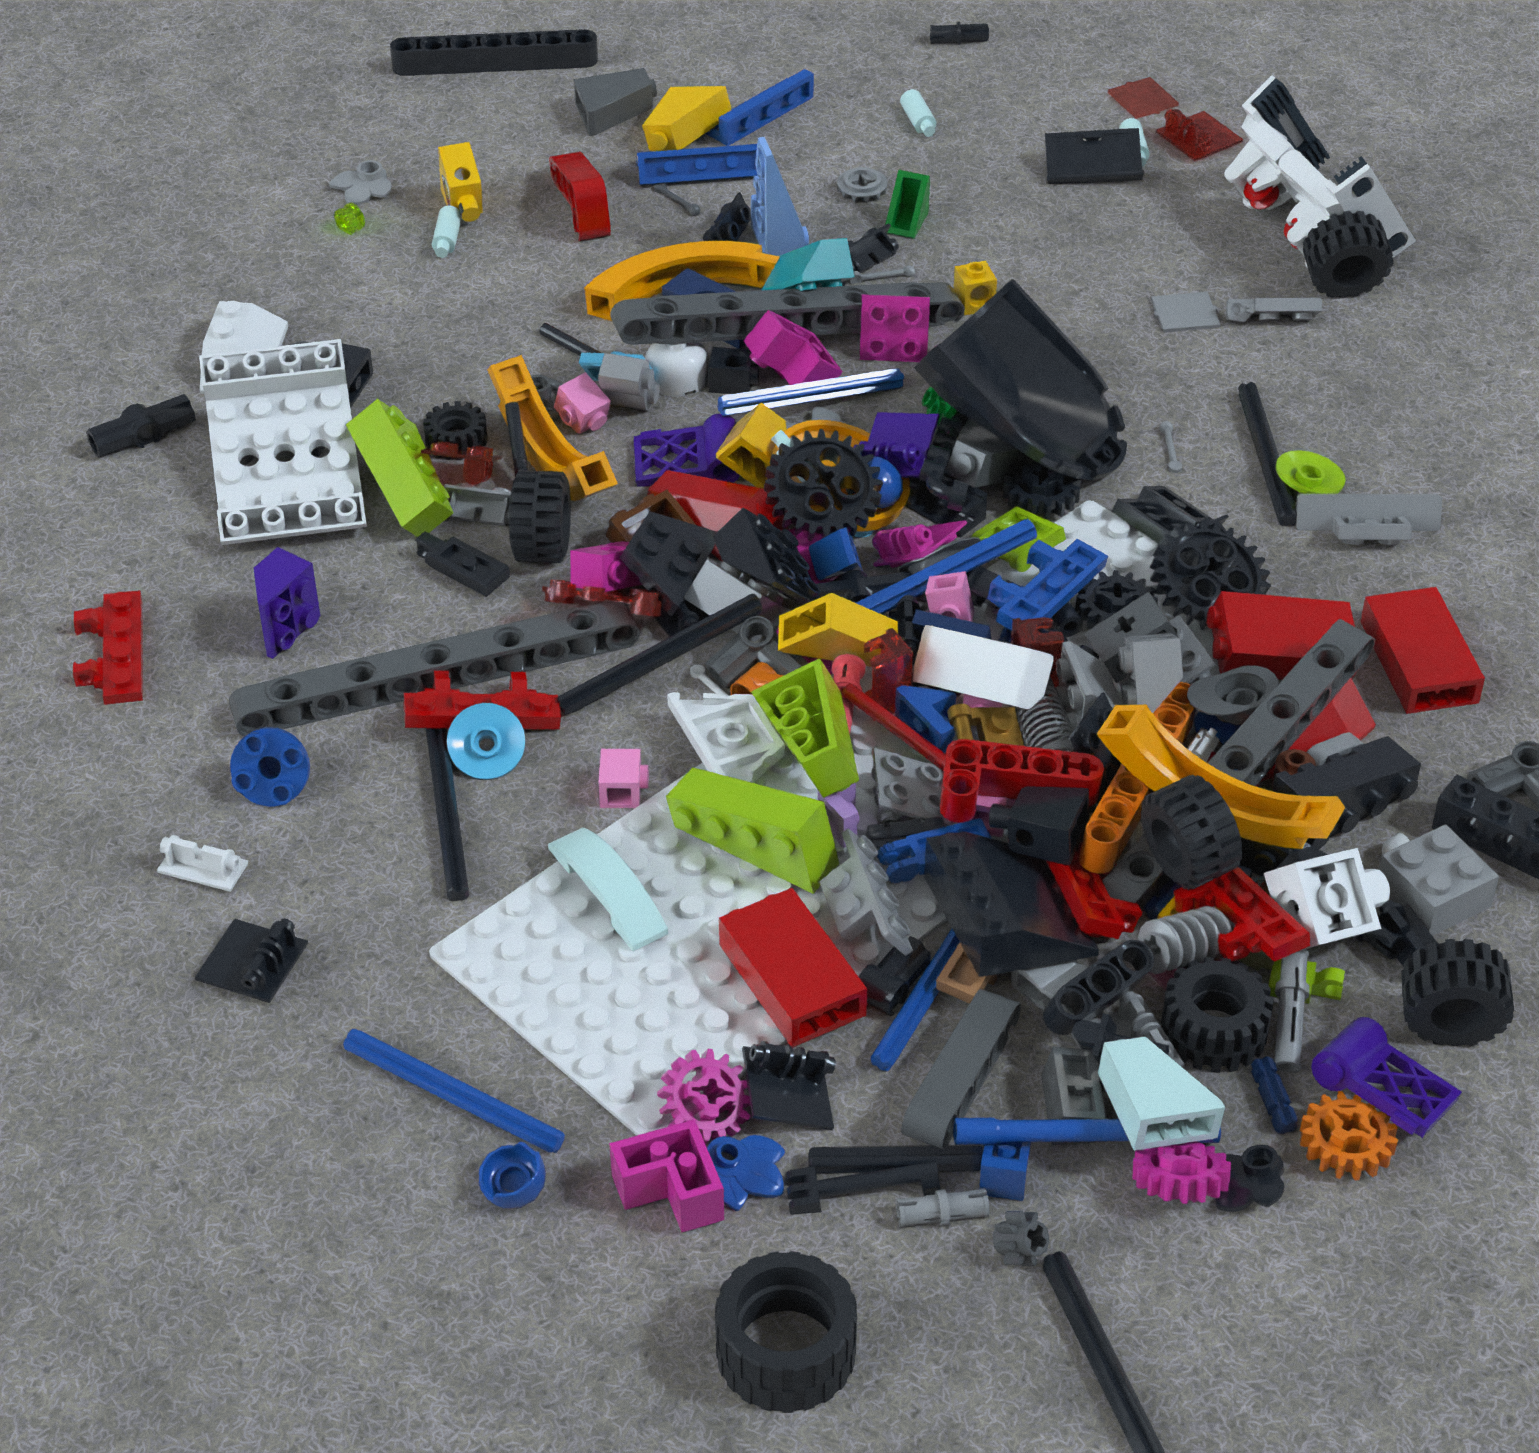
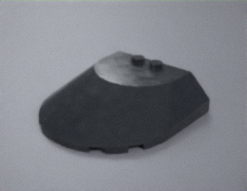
M1014 279L1005 284L977 312L941 344H937L914 367L938 395L956 411L1033 460L1058 473L1084 480L1101 479L1116 470L1125 458L1127 442L1123 439L1120 441L1117 439V432L1123 431L1125 424L1119 407L1113 405L1110 408L1103 395L1109 389L1107 384L1083 353Z

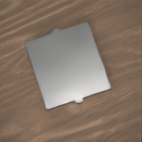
M1208 292L1151 296V302L1155 309L1154 317L1158 318L1163 333L1220 328L1221 326L1216 314L1217 307L1213 306Z

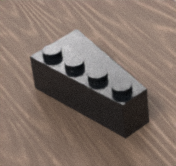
M1389 736L1354 747L1346 757L1339 753L1327 756L1323 765L1316 767L1309 762L1300 765L1296 774L1290 775L1286 771L1275 774L1272 791L1299 796L1339 797L1345 809L1328 838H1308L1306 843L1320 849L1327 843L1329 838L1341 831L1343 833L1350 832L1360 820L1367 816H1378L1393 801L1399 798L1402 800L1409 798L1418 787L1417 780L1421 763Z

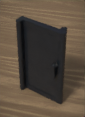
M1139 128L1045 133L1048 184L1099 183L1143 179L1144 170L1142 169Z

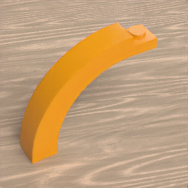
M736 241L689 242L650 250L615 264L599 274L584 287L587 314L612 321L610 312L616 303L621 300L650 298L662 293L663 285L687 268L718 283L742 284L763 288L780 256L762 253V245Z
M522 355L490 365L487 371L501 402L498 407L507 426L505 405L510 402H517L519 404L527 460L536 471L564 472L570 486L571 501L587 498L611 489L618 484L604 451L589 457L583 455L559 431L537 392Z
M1146 704L1115 705L1097 733L1109 751L1135 777L1154 792L1189 775L1203 777L1205 781L1213 785L1227 803L1236 821L1240 837L1284 848L1302 849L1308 838L1327 839L1345 809L1338 796H1299L1277 793L1247 784L1229 776L1203 761L1176 740L1157 720Z

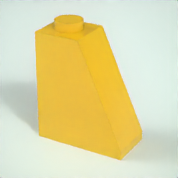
M726 86L670 87L642 125L649 150L667 151L683 149L719 124V117L732 110Z
M761 402L736 422L716 452V458L755 487L763 489L765 480H767L765 477L766 468L770 466L771 455L776 445L771 438L781 429L783 432L787 430L786 420Z
M827 594L779 615L778 651L832 661L839 655L851 654L861 658L868 667L897 656L898 621L836 594Z

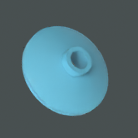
M480 703L464 709L455 717L448 731L447 748L455 766L467 776L483 780L495 779L511 772L520 762L525 750V733L519 719L510 710L493 703ZM483 739H491L494 742V746L491 750L484 751L479 747L480 742Z

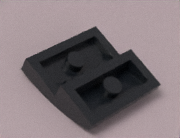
M1144 486L1138 499H1117L1112 509L1113 513L1158 544H1160L1165 534H1171L1174 527L1178 526L1182 529L1189 521L1195 527L1201 520L1209 517L1165 486Z

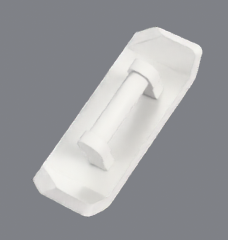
M925 625L914 664L913 682L1029 710L1044 697L1053 664V656L1021 646Z

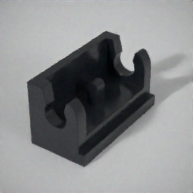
M944 471L943 484L953 487L955 480L960 481ZM914 478L909 485V488L919 490L910 496L906 502V507L937 525L966 520L967 524L956 532V535L960 538L986 519L987 493L976 487L974 488L969 485L962 512L948 509L949 501L932 494L928 490L925 481Z

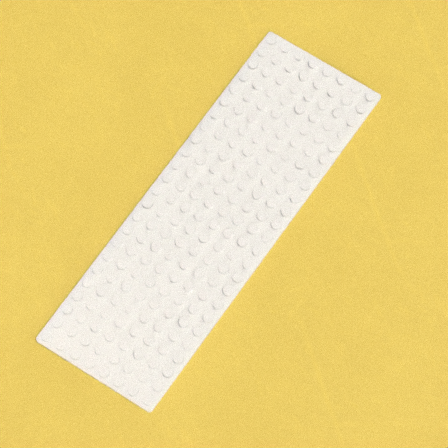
M1091 500L1085 501L1055 522V524L1064 527L1066 540L1053 548L1064 551L1076 539H1079L1108 555L1106 566L1100 572L1103 571L1107 576H1112L1113 571L1118 570L1120 575L1124 577L1131 572L1135 581L1142 578L1146 579V587H1154L1156 589L1159 583L1150 581L1154 570L1149 568L1158 543L1103 506ZM1001 559L987 568V570L1000 575L1003 578L1002 580H1009L1020 586H1026L1040 573L1039 569L1033 564L1026 572H1018L1012 569L1008 562ZM1099 573L1094 577V579H1098ZM1154 594L1155 597H1158V606L1169 621L1175 618L1173 613L1176 607L1174 605L1163 607L1162 605L1166 595ZM1076 595L1070 599L1074 608L1076 605ZM983 604L981 608L974 606L973 622L990 626L992 640L998 641L1001 638L1000 634L1004 626L996 622L997 616L992 613L994 608ZM1182 613L1180 616L1186 623L1187 615ZM1194 619L1188 627L1216 664V666L1209 669L1211 676L1220 674L1218 661L1213 658L1212 654L1214 641L1212 629L1206 626L1204 631L1201 630L1199 621ZM1050 620L1041 627L1047 631L1050 628L1055 629ZM1083 621L1081 630L1077 634L1066 638L1078 647L1085 645L1095 651L1084 634L1089 629H1087V621ZM1036 633L1028 640L1022 637L1020 646L1026 647L1030 641L1035 643L1038 639ZM890 659L872 667L866 666L865 675L860 679L862 692L895 716L896 688L901 685L910 686V676L914 672V666H890ZM1055 666L1052 672H1050V676L1054 686L1058 687L1059 679ZM1108 671L1122 702L1121 687L1122 685H1128L1127 677L1116 683ZM919 686L920 688H928V689H931V688H929V687H927V686ZM964 694L956 698V704H963ZM1044 699L1041 702L1036 703L1034 706L1045 703L1046 701H1048V699ZM1002 703V707H1009V705ZM1046 705L1043 708L1038 709L1036 711H1031L1027 715H1032L1040 710H1045L1049 708L1050 705ZM854 706L850 739L859 781L856 782V809L860 819L857 824V836L860 838L862 835L866 836L868 825L879 824L876 817L879 806L875 804L873 792L875 780L871 775V770L874 766L872 749L878 748L924 763H932L858 707ZM1049 711L1038 717H1033L1030 721H1035L1043 716H1048L1052 713V711ZM1052 717L1046 721L1036 723L1033 727H1038L1046 722H1051L1055 718ZM1194 720L1192 728L1186 738H1188L1190 735L1196 732L1194 728ZM1052 724L1043 729H1038L1035 733H1040L1049 728H1053L1057 724ZM971 726L973 739L979 741L976 726ZM1054 730L1051 733L1041 735L1038 739H1043L1049 735L1056 734L1060 730ZM956 731L953 741L957 740ZM1057 736L1051 740L1044 741L1040 745H1046L1052 741L1059 740L1062 736ZM785 743V756L754 782L762 786L818 800L817 788ZM703 762L695 767L707 771ZM685 775L597 834L617 852L641 882L668 927L667 935L632 951L612 927L611 914L576 872L569 874L560 862L557 861L432 946L429 950L430 957L635 1135L665 1128L673 1119L671 1113L660 1114L659 1109L667 1104V1099L658 1097L657 1091L663 1086H667L661 1080V1077L667 1070H672L670 1064L677 1058L685 1059V1055L694 1049L701 1058V1055L708 1048L713 1049L715 1060H719L724 1054H728V1066L731 1069L738 1065L743 1067L738 1075V1078L746 1073L742 1053L743 1046L751 1047L753 1044H759L761 1041L782 1046L787 1042L720 947L719 917L728 914L732 910L741 909L763 900L771 894H777L793 888L858 977L868 964L872 963L877 966L894 947L882 936L877 922L851 942L843 938L838 932L821 886L812 894L676 828L672 820L666 795ZM903 815L899 821L913 820L917 818ZM1004 830L1002 838L991 837L992 839L1008 843V830ZM833 837L840 862L837 866L839 867L850 858L847 847L843 848ZM875 856L877 863L886 871V868L889 866L882 865L877 856ZM918 874L911 881L900 882V884H894L890 881L885 882L887 888L899 902V907L896 910L910 929V934L907 935L908 938L912 936L921 941L947 921L924 875ZM696 1071L686 1074L682 1083L686 1084L688 1081H692Z

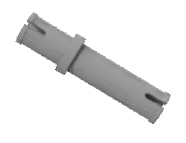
M1305 948L1282 958L1281 976L1275 986V994L1279 997L1274 1062L1278 1071L1296 1073L1301 1069L1304 1002L1309 997L1310 986L1306 983L1309 952Z

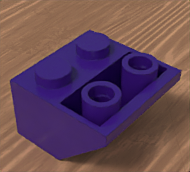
M279 547L253 568L266 654L272 659L282 650L289 649L302 632L316 625L321 616L313 563Z

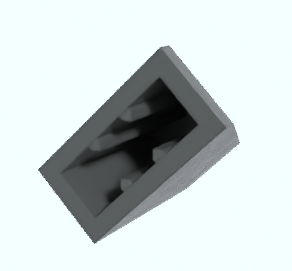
M645 68L573 79L575 105L589 136L597 135L652 109L653 97H657L654 79H649Z
M967 420L956 440L946 474L974 488L1003 483L1004 475L1009 473L1010 466L1020 467V460L1024 459L1025 454L975 422Z

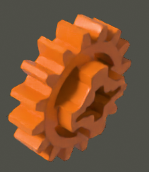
M1338 1091L1337 1098L1333 1101L1326 1094L1321 1095L1319 1105L1310 1103L1307 1115L1302 1117L1300 1146L1308 1147L1306 1155L1308 1161L1318 1158L1321 1160L1319 1166L1321 1172L1332 1167L1336 1169V1178L1341 1179L1344 1172H1351L1352 1177L1356 1181L1360 1180L1361 1171L1365 1170L1370 1176L1374 1177L1377 1176L1379 1166L1384 1168L1389 1166L1391 1155H1395L1398 1142L1396 1138L1397 1125L1389 1123L1390 1116L1382 1111L1378 1112L1372 1104L1361 1102L1362 1098L1356 1094L1353 1096V1099H1347L1343 1091Z

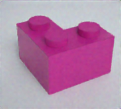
M767 310L744 339V343L752 352L750 358L762 368L772 367L778 375L787 380L788 385L838 378L843 372L814 333L770 310Z
M695 1119L609 1143L611 1174L625 1210L668 1198L681 1232L724 1220V1188Z

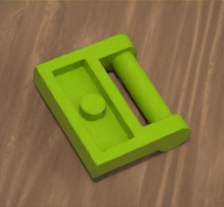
M1019 507L1008 511L977 530L971 536L982 541L1024 519H1029L1037 531L1036 539L998 557L1008 562L1010 567L1018 572H1026L1032 564H1027V556L1030 547L1037 540H1041L1051 547H1055L1066 540L1064 527Z

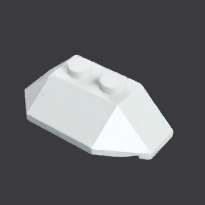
M219 301L203 341L202 355L281 346L288 329V322L253 303ZM200 377V393L204 394L202 377Z

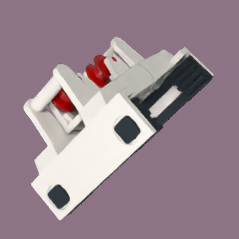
M1271 75L1242 105L1247 113L1242 129L1250 140L1235 160L1227 167L1224 173L1228 182L1234 183L1243 196V204L1247 208L1271 210L1282 205L1291 197L1298 203L1286 219L1284 235L1292 247L1298 249L1303 257V243L1305 238L1309 237V231L1312 228H1317V223L1321 220L1326 221L1330 218L1329 216L1343 214V211H1351V213H1355L1357 210L1364 211L1365 215L1370 213L1376 217V220L1379 219L1385 230L1393 258L1416 242L1374 172L1362 156L1358 158L1359 163L1356 161L1352 162L1354 165L1352 168L1349 165L1346 167L1348 171L1344 172L1341 170V176L1338 177L1337 174L1333 176L1338 186L1330 179L1327 180L1318 171L1320 168L1319 163L1323 165L1325 163L1324 158L1329 159L1330 156L1296 107L1295 101L1284 83ZM1253 170V172L1246 179L1245 176Z

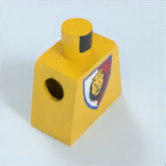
M470 142L438 147L440 186L446 205L458 208L464 221H475L479 218L480 213H483L482 186ZM463 169L461 173L464 180H459L455 177L454 174L457 170Z

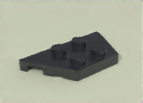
M649 511L620 556V559L630 571L638 576L639 581L648 591L656 588L667 601L663 609L672 616L714 548L715 541L713 536L717 531Z

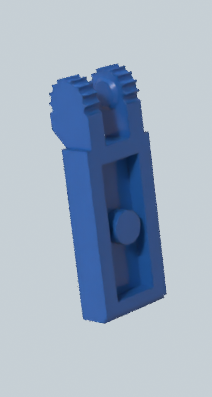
M979 818L906 836V839L894 841L891 844L888 843L877 850V858L882 865L889 866L885 871L889 878L888 881L900 884V882L911 881L918 874L924 875L926 838L959 832H969L991 839L992 837L983 820Z

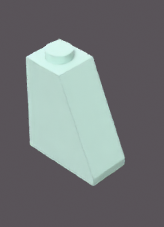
M1146 1037L1104 1042L1098 1075L1134 1151L1218 1138L1225 1106L1204 1085Z

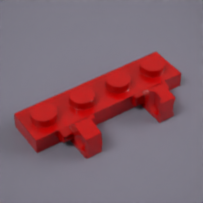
M141 590L103 594V607L74 611L76 636L83 632H91L93 634L98 633L99 637H103V658L99 657L97 661L89 659L87 662L80 664L73 662L76 687L94 685V688L103 689L105 705L143 701V612Z
M434 670L433 688H425V691L417 693H404L403 701L405 728H450L451 723L460 712L480 703H493L507 708L519 719L523 729L560 730L561 713L557 701L558 695L537 693L536 689H527L526 672H510L509 690H502V692L494 694H471L460 692V689H450L449 671Z
M1082 841L1070 865L1047 861L1081 931L1096 938L1105 936L1119 939L1122 932L1133 933L1140 916H1142L1139 905L1110 897L1102 882L1110 871L1106 873H1093L1083 868L1078 859Z
M1239 867L1195 889L1187 890L1181 887L1174 890L1175 910L1178 913L1199 909L1204 906H1216L1235 924L1233 931L1227 934H1218L1219 952L1224 958L1232 959L1231 962L1247 957L1250 951L1258 953L1261 950L1275 962L1310 946V933Z

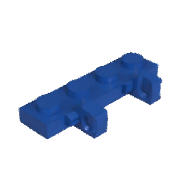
M1076 539L1064 551L1057 550L1041 540H1037L1030 547L1027 556V564H1033L1039 569L1040 573L1026 586L1021 587L1014 583H1007L1002 580L1000 575L991 582L987 599L1000 608L996 622L1028 640L1105 568L1108 555L1079 539Z

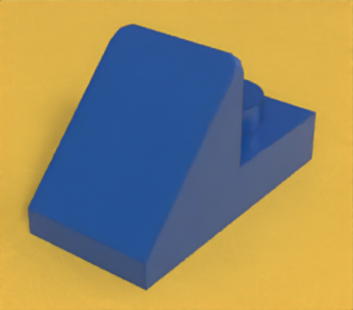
M847 528L837 530L809 546V553L818 580L831 578L851 570L863 571L854 540Z
M905 685L897 687L895 716L946 754V749L955 736V730L949 722L947 710L951 706L956 705V694L950 691Z
M998 1142L993 1145L984 1146L981 1161L980 1188H985L989 1197L1024 1200L1031 1142Z

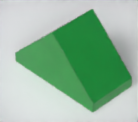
M898 169L885 225L888 223L891 225L887 233L915 239L929 213V175Z

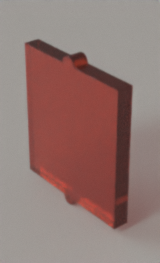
M1151 77L1135 82H1126L1125 85L1108 89V94L1136 119L1154 113L1160 114L1161 111L1179 106V102Z

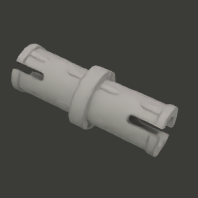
M985 1188L946 1193V1190L943 1189L936 1190L935 1195L896 1199L897 1218H900L898 1220L900 1228L926 1223H940V1226L950 1225V1221L967 1218L989 1217L990 1214L989 1200Z

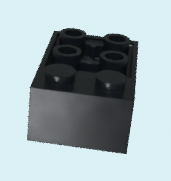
M742 508L713 536L722 560L732 567L802 605L819 598L820 589L810 578L808 573L810 567L797 548L799 545L798 540L789 530H780L773 526L764 515L760 513L755 515Z

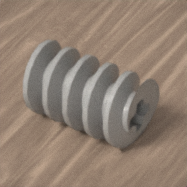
M1204 906L1184 913L1181 912L1172 916L1147 921L1140 928L1137 940L1144 942L1153 952L1154 964L1149 972L1159 974L1166 970L1170 971L1178 967H1185L1188 962L1193 960L1200 963L1204 961V958L1222 957L1219 952L1218 934H1227L1232 929L1229 921L1221 911L1215 907Z

